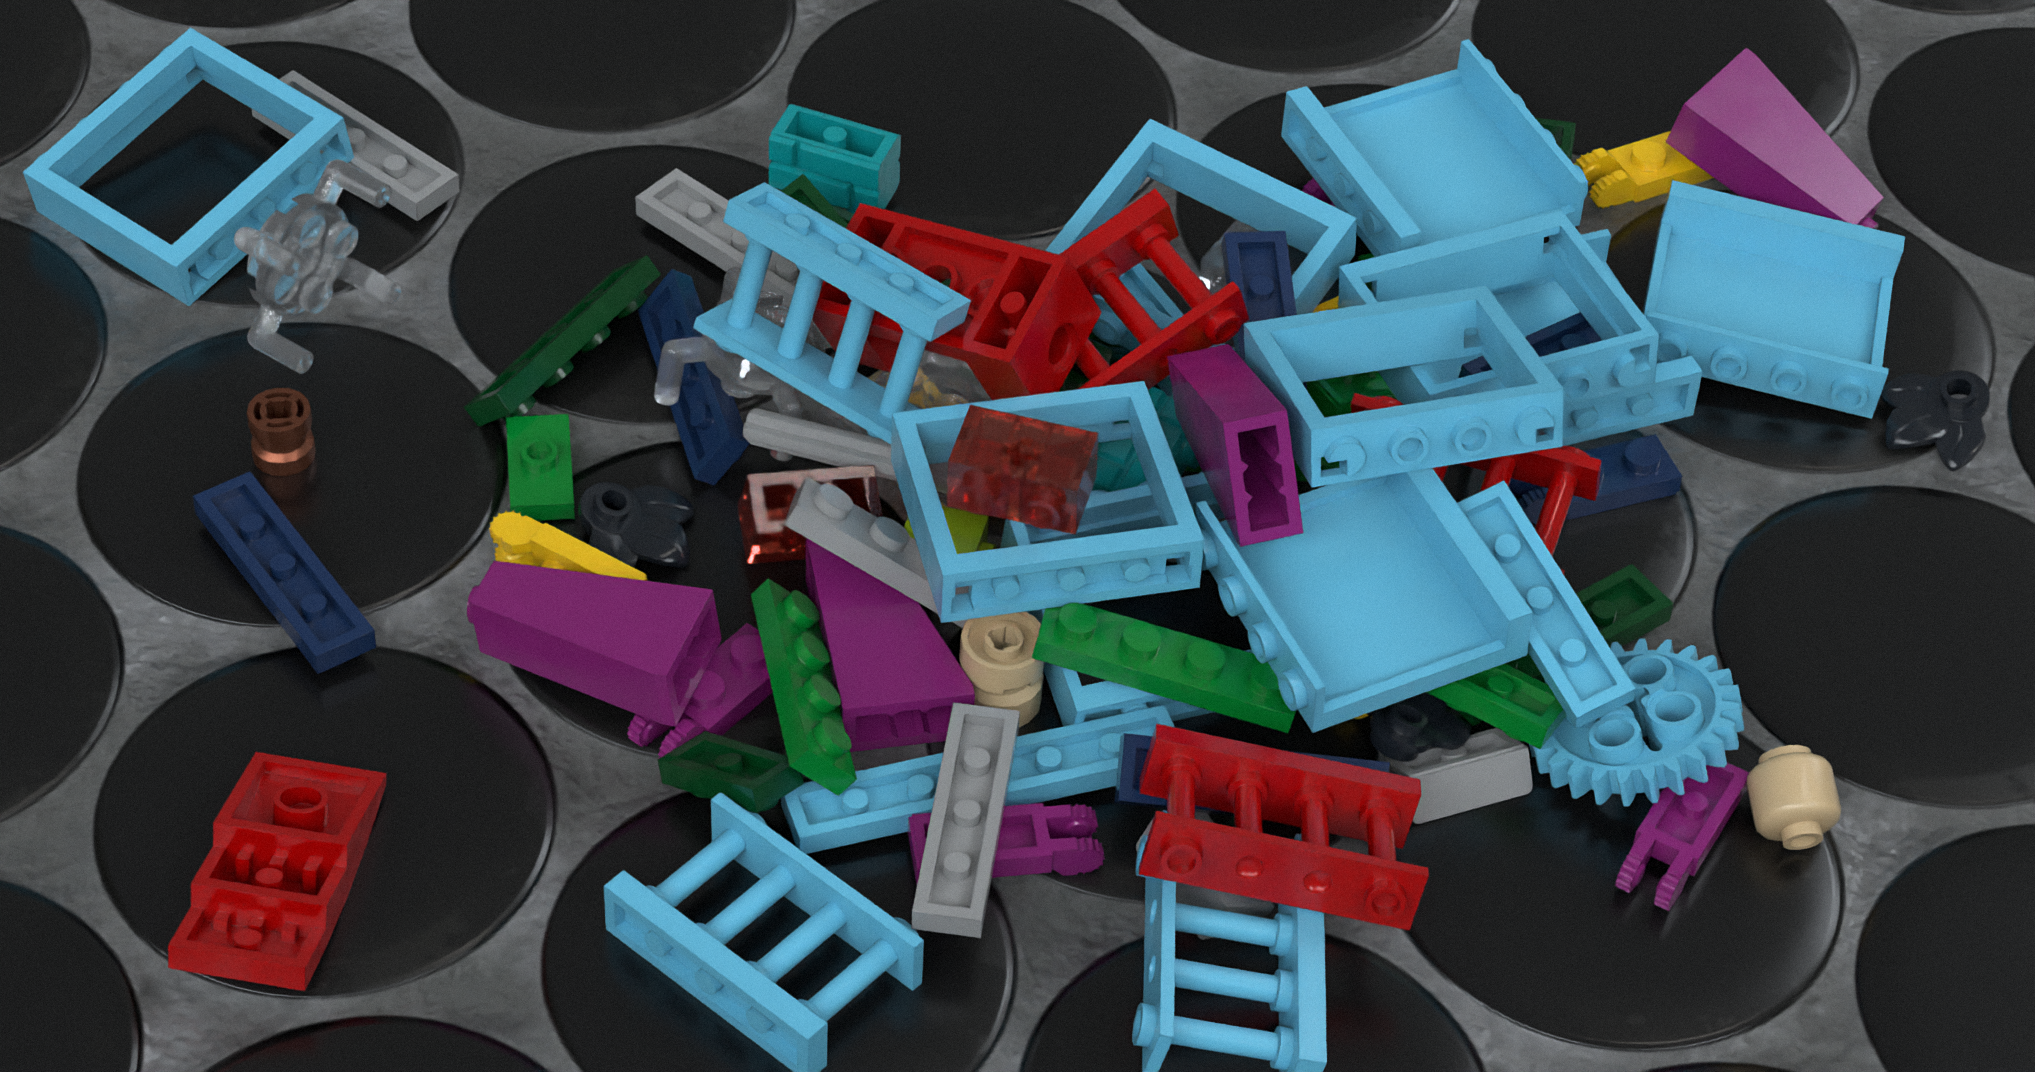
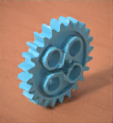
M1641 638L1635 644L1633 651L1626 652L1618 642H1612L1611 651L1636 689L1634 701L1576 729L1566 714L1564 720L1541 749L1529 744L1531 755L1536 759L1539 773H1549L1551 784L1554 788L1569 783L1571 796L1575 799L1592 789L1594 790L1596 804L1598 805L1606 802L1612 793L1620 794L1624 806H1630L1636 793L1644 792L1652 803H1657L1659 800V789L1669 787L1674 793L1683 795L1685 794L1683 780L1689 777L1695 781L1706 783L1708 781L1706 765L1724 768L1727 765L1725 750H1738L1737 732L1744 731L1743 708L1738 685H1733L1729 668L1718 670L1717 659L1714 655L1698 660L1696 646L1690 645L1678 654H1675L1672 640L1668 639L1657 650H1648L1645 638ZM1645 736H1648L1650 749L1643 741Z

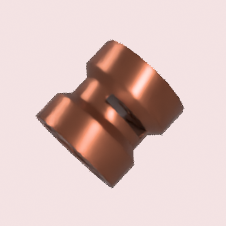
M273 388L256 395L250 401L247 409L248 426L253 435L251 449L255 465L262 472L273 476L298 474L308 468L314 461L316 453L314 436L310 429L312 414L308 399L301 392L291 388Z

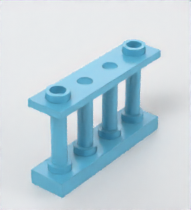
M765 182L730 199L723 222L743 233L749 241L733 299L731 298L696 317L693 328L713 339L721 349L740 355L867 430L870 436L880 438L891 444L892 413L920 409L909 403L908 400L927 340L931 342L965 321L971 300ZM772 251L795 263L796 267L800 270L783 328L755 312ZM823 281L847 293L851 300L834 358L806 342ZM875 310L899 323L903 330L886 388L857 372Z
M720 792L711 799L712 842L657 887L651 885L644 886L624 870L604 885L606 930L793 1072H820L827 1066V1021L885 971L912 991L922 983L924 940L919 937L915 929H911V925L907 921L890 916L769 828L758 813L743 809ZM733 859L760 878L758 882L706 925L703 923L695 924L675 909L678 904ZM783 896L811 916L757 962L744 961L724 946ZM833 934H836L862 953L808 1001L804 999L796 1000L775 984Z
M1296 833L1294 840L1302 841L1301 834ZM1143 835L1137 852L1136 875L1146 877L1143 1003H1140L1137 1007L1132 1031L1133 1045L1142 1046V1072H1159L1171 1044L1270 1061V1067L1279 1069V1072H1323L1327 1064L1324 913L1278 903V913L1274 919L1177 903L1176 882L1139 875V864L1148 838L1147 835ZM1175 931L1269 947L1270 954L1278 955V969L1274 975L1176 959ZM1175 987L1269 1003L1271 1011L1279 1012V1026L1276 1027L1274 1032L1174 1016Z

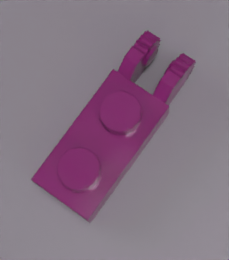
M746 623L716 649L675 729L670 730V733L661 742L658 753L659 758L704 731L722 736L773 693L759 630ZM635 714L633 720L630 721L631 724L628 727L627 735H629L628 738L643 747L652 743L655 738L660 737L671 726L663 725Z
M1727 763L1724 768L1706 765L1708 775L1706 783L1698 782L1688 777L1683 780L1685 791L1683 795L1674 793L1669 787L1663 788L1658 802L1653 804L1636 831L1633 847L1620 868L1615 886L1628 893L1632 892L1633 888L1641 881L1650 857L1670 865V867L1657 885L1654 905L1669 911L1681 894L1689 874L1695 876L1747 791V776L1750 772L1730 763Z
M1043 803L1005 806L992 878L1051 873L1052 869L1063 876L1077 875L1079 872L1085 874V872L1099 869V866L1103 865V860H1105L1102 843H1099L1098 839H1092V837L1086 838L1092 836L1093 832H1097L1098 822L1095 810H1092L1091 806H1085V804L1044 807ZM931 813L912 814L911 817H908V836L916 884H918Z

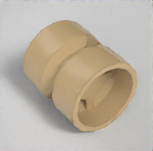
M1027 612L968 619L961 633L959 662L961 668L973 684L975 692L974 705L1020 711L1019 727L1028 724L1038 714L1042 700L1045 662L1031 658L1041 623L1035 616Z

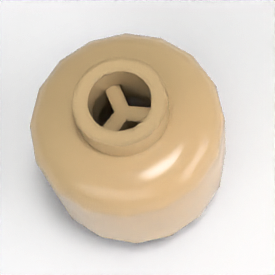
M1802 745L1781 746L1762 754L1759 758V764L1747 776V792L1757 832L1766 839L1782 841L1783 847L1790 850L1807 849L1818 845L1823 840V833L1837 824L1841 814V805L1832 766L1825 758L1811 753L1808 747Z

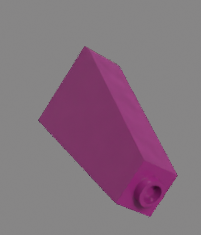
M1745 48L1684 103L1666 143L1738 196L1877 230L1879 224L1872 218L1884 197L1757 55L1748 48Z
M1229 344L1167 356L1176 417L1238 545L1242 547L1304 533L1287 409Z
M806 538V584L808 594L820 614L818 622L824 646L830 655L829 667L834 687L841 699L839 708L845 732L851 740L850 752L946 741L953 702L974 705L975 692L973 684L920 604Z
M493 561L481 583L472 588L467 601V618L471 624H474L481 653L669 726L677 725L722 640L712 589Z

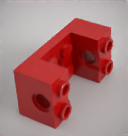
M862 203L859 204L846 227L847 230L940 283L946 279H951L948 287L971 300L965 321L931 342L927 340L924 350L965 361L991 400L1059 392L1102 313L1070 259L1066 256ZM823 281L812 320L836 352L851 300L847 293ZM875 310L859 364L891 372L903 333L899 323Z

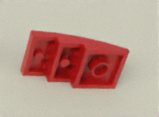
M255 752L213 822V847L191 882V907L168 944V968L305 991L328 945L349 895L386 787L387 773Z

